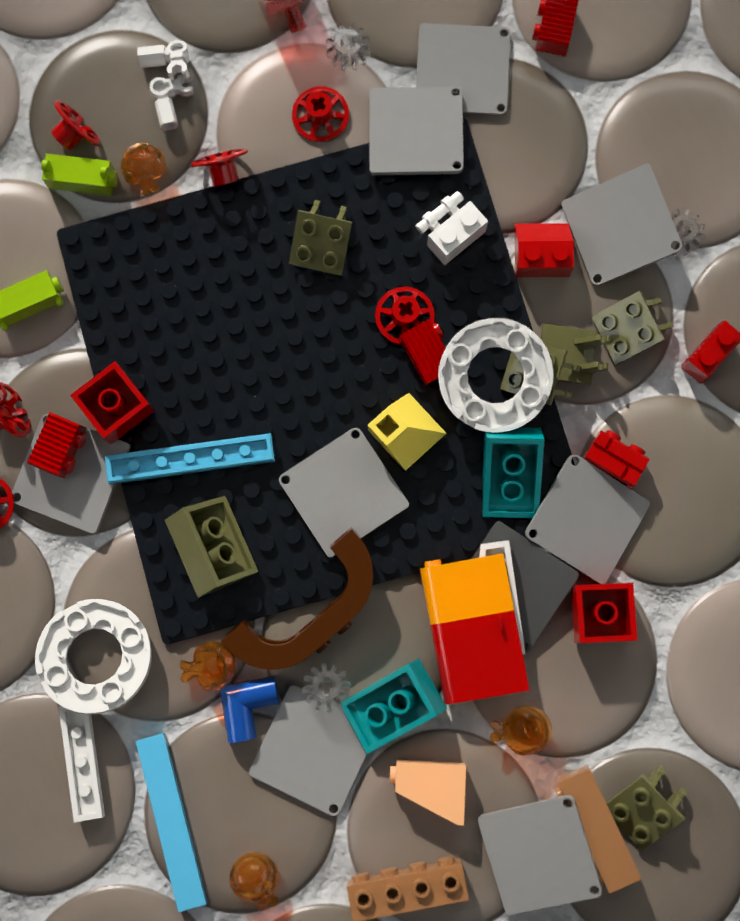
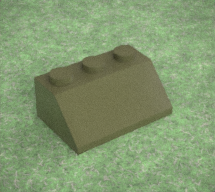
M226 496L184 507L165 519L198 598L221 590L259 572Z

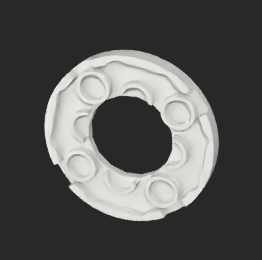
M488 318L466 326L449 342L440 360L439 386L442 397L450 411L465 424L485 432H506L525 425L541 411L552 389L553 366L546 346L531 329L513 320ZM501 347L510 350L519 358L524 369V380L521 389L513 398L503 403H490L481 400L473 393L468 383V369L472 359L479 352L487 348Z
M104 599L83 600L57 613L42 631L35 653L36 672L45 692L59 705L81 714L106 713L126 704L138 693L146 681L152 660L151 642L141 621L133 612L121 604ZM92 629L105 630L113 634L120 642L122 649L121 665L116 674L96 685L84 684L76 680L70 673L66 661L68 648L73 640L81 633Z

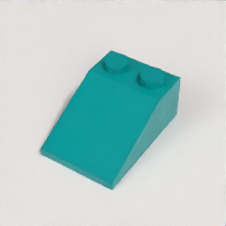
M519 427L514 430L495 433L484 431L483 517H534L540 506L544 452V436L541 428Z
M420 658L339 703L366 754L416 728L447 709Z

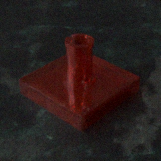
M306 0L258 1L262 12L268 15L284 10L291 33L307 28L298 5Z

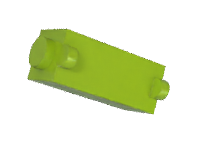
M46 153L45 160H42L41 163L43 171L42 180L49 189L112 196L113 187H116L118 183V172L115 171L111 162L107 160Z
M45 270L0 290L1 329L7 331L9 326L55 305H58V307L63 306L64 300L61 292L64 291V288L57 276L53 277Z

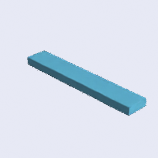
M271 433L105 456L107 483L109 485L275 462Z
M165 732L137 740L136 745L177 910L182 912L206 905L208 901Z

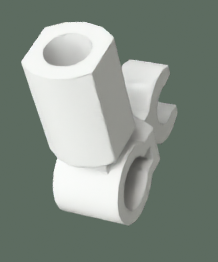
M177 40L171 42L168 47L157 45L138 48L137 56L141 68L167 66V63H169L167 72L171 81H174V75L177 73H183L184 80L188 79L187 64L190 61L185 42Z
M181 74L174 81L162 77H157L151 81L150 92L155 101L161 130L168 131L178 127L171 98L176 97L175 95L178 94L185 97L194 94L192 86H182L184 83L191 82L190 75L186 80H184V76Z

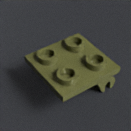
M315 200L310 212L298 210L289 264L342 276L352 222L345 220L347 207L341 206L337 218H330L319 215L321 201Z
M639 290L592 316L602 337L611 336V343L605 344L615 365L664 341L662 333L674 327L672 321L657 325L649 310L654 308L653 306L662 303L660 297L645 300L642 292Z
M542 324V342L545 345L568 351L565 362L581 366L580 372L562 367L558 381L591 385L593 373L608 370V363L599 364V362H593L594 347L610 344L611 336L602 337L601 334L596 335V331Z
M545 345L553 366L552 389L545 404L552 405L554 395L572 398V392L556 388L562 367L580 372L581 366L565 362L568 351ZM511 352L500 389L517 394L524 380V369L519 358Z
M662 765L658 767L657 771L654 770L648 779L642 774L606 802L615 823L642 851L685 819L677 810V807L687 791L681 786L678 792L674 791L667 801L655 789L660 778L666 772Z

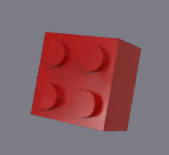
M116 361L70 395L102 438L110 445L155 412Z
M633 582L572 586L571 602L574 643L638 641Z

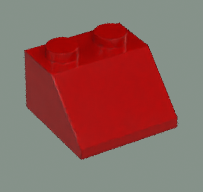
M569 223L514 225L516 277H569L574 269V244Z

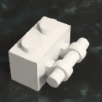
M458 191L451 197L446 196L441 200L440 206L432 212L428 211L422 216L423 220L415 225L421 234L430 228L432 233L428 235L427 246L444 265L484 234L488 224V220L471 201L461 209L457 207L464 200ZM448 213L451 217L440 225L438 220Z

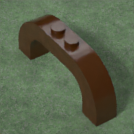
M352 527L330 545V549L342 561L348 574V582L342 594L296 634L284 640H271L263 637L244 618L221 641L235 657L250 666L260 669L277 670L288 668L302 662L315 651L318 654L330 645L329 639L336 633L342 635L352 626L350 621L364 607L373 583V567L370 553L362 538Z

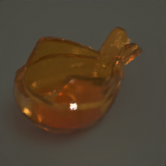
M141 142L133 144L126 149L121 159L120 169L126 182L130 184L139 183L140 196L145 197L149 194V191L156 193L160 190L154 180L166 173L167 166L164 154L157 147Z
M210 641L198 645L194 651L192 662L184 660L180 662V668L184 671L181 681L187 682L197 678L198 683L204 690H220L231 683L236 672V658L223 643Z
M530 705L516 707L501 722L497 720L490 722V727L494 730L490 734V740L498 742L505 739L508 747L521 756L540 752L547 746L552 734V725L547 715L542 710Z
M249 852L240 856L232 865L230 872V887L233 893L241 900L255 903L259 911L265 910L267 905L275 906L278 898L273 893L279 876L276 863L267 855L259 852Z

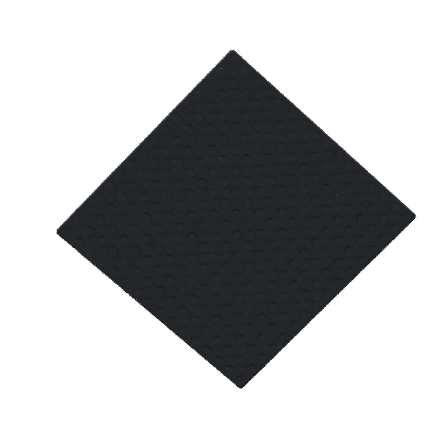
M463 117V171L459 174L371 175L369 142L240 178L228 184L204 188L75 224L57 231V238L93 377L116 361L155 410V412L118 439L130 444L129 452L269 433L272 435L275 462L121 483L160 635L164 644L176 643L235 626L244 618L249 622L342 594L348 582V574L344 564L337 555L332 558L326 555L281 486L279 477L353 428H358L362 431L409 502L407 509L362 538L372 561V586L418 573L421 568H425L424 562L441 559V564H448L473 557L496 521H501L526 538L525 531L532 518L483 517L484 431L465 424L450 411L442 397L439 379L427 386L424 385L403 346L386 339L379 331L375 320L376 307L382 296L398 287H412L423 292L431 301L435 314L434 323L438 324L444 335L441 341L445 348L460 330L474 322L488 318L513 320L533 331L472 134L465 117ZM455 164L453 167L455 169H459L461 166L459 164ZM458 191L464 200L457 207L461 209L471 201L488 220V224L484 234L444 265L427 246L428 235L432 233L430 228L421 234L415 225L423 220L422 216L428 211L432 212L440 206L441 200L446 196L451 197ZM315 200L321 201L319 215L336 219L341 206L347 207L345 220L351 221L352 227L342 276L289 264L298 210L310 212ZM447 213L438 222L441 225L451 216ZM402 292L397 295L399 297L412 296V293ZM392 296L384 302L382 308H392L394 303ZM417 296L416 300L419 303L420 309L428 308L426 303ZM380 313V321L385 329L393 319L392 316ZM429 313L419 316L418 321L422 323L429 319ZM397 326L388 333L394 338H399L402 334V328ZM501 347L487 348L479 352L472 359L468 369V383L473 393L481 400L490 403H503L516 395L500 389L511 354L510 350ZM410 393L447 434L405 471L368 431V424L388 406ZM554 398L552 405L545 404L531 421L521 426L541 428L544 436L540 505L565 461L572 455ZM358 431L352 432L351 436L354 439H357L360 436V433ZM572 458L571 463L575 466L574 460ZM288 476L282 478L283 484H288L290 482V478ZM226 496L259 572L221 590L198 598L165 519L184 507ZM533 529L529 532L531 538L536 535Z

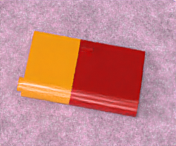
M503 553L448 564H441V559L424 562L425 568L420 569L444 703L455 704L530 691Z

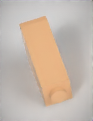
M396 759V766H390V784H395L396 793L456 825L464 826L465 763Z

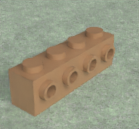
M588 764L558 777L557 782L559 786L554 788L558 797L564 795L574 797L602 886L606 885L610 894L642 880ZM570 799L564 800V803H567L568 806H572V801Z
M447 856L437 859L438 863L426 865V862H415L409 865V869L398 871L397 867H389L380 870L381 874L369 876L368 872L353 875L352 880H347L352 920L364 921L468 901L461 860H455L454 856Z

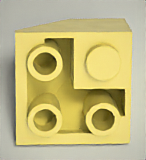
M410 393L388 406L368 424V431L405 471L447 434Z

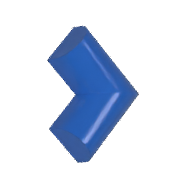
M275 676L219 686L228 743L257 738L252 709L280 704Z

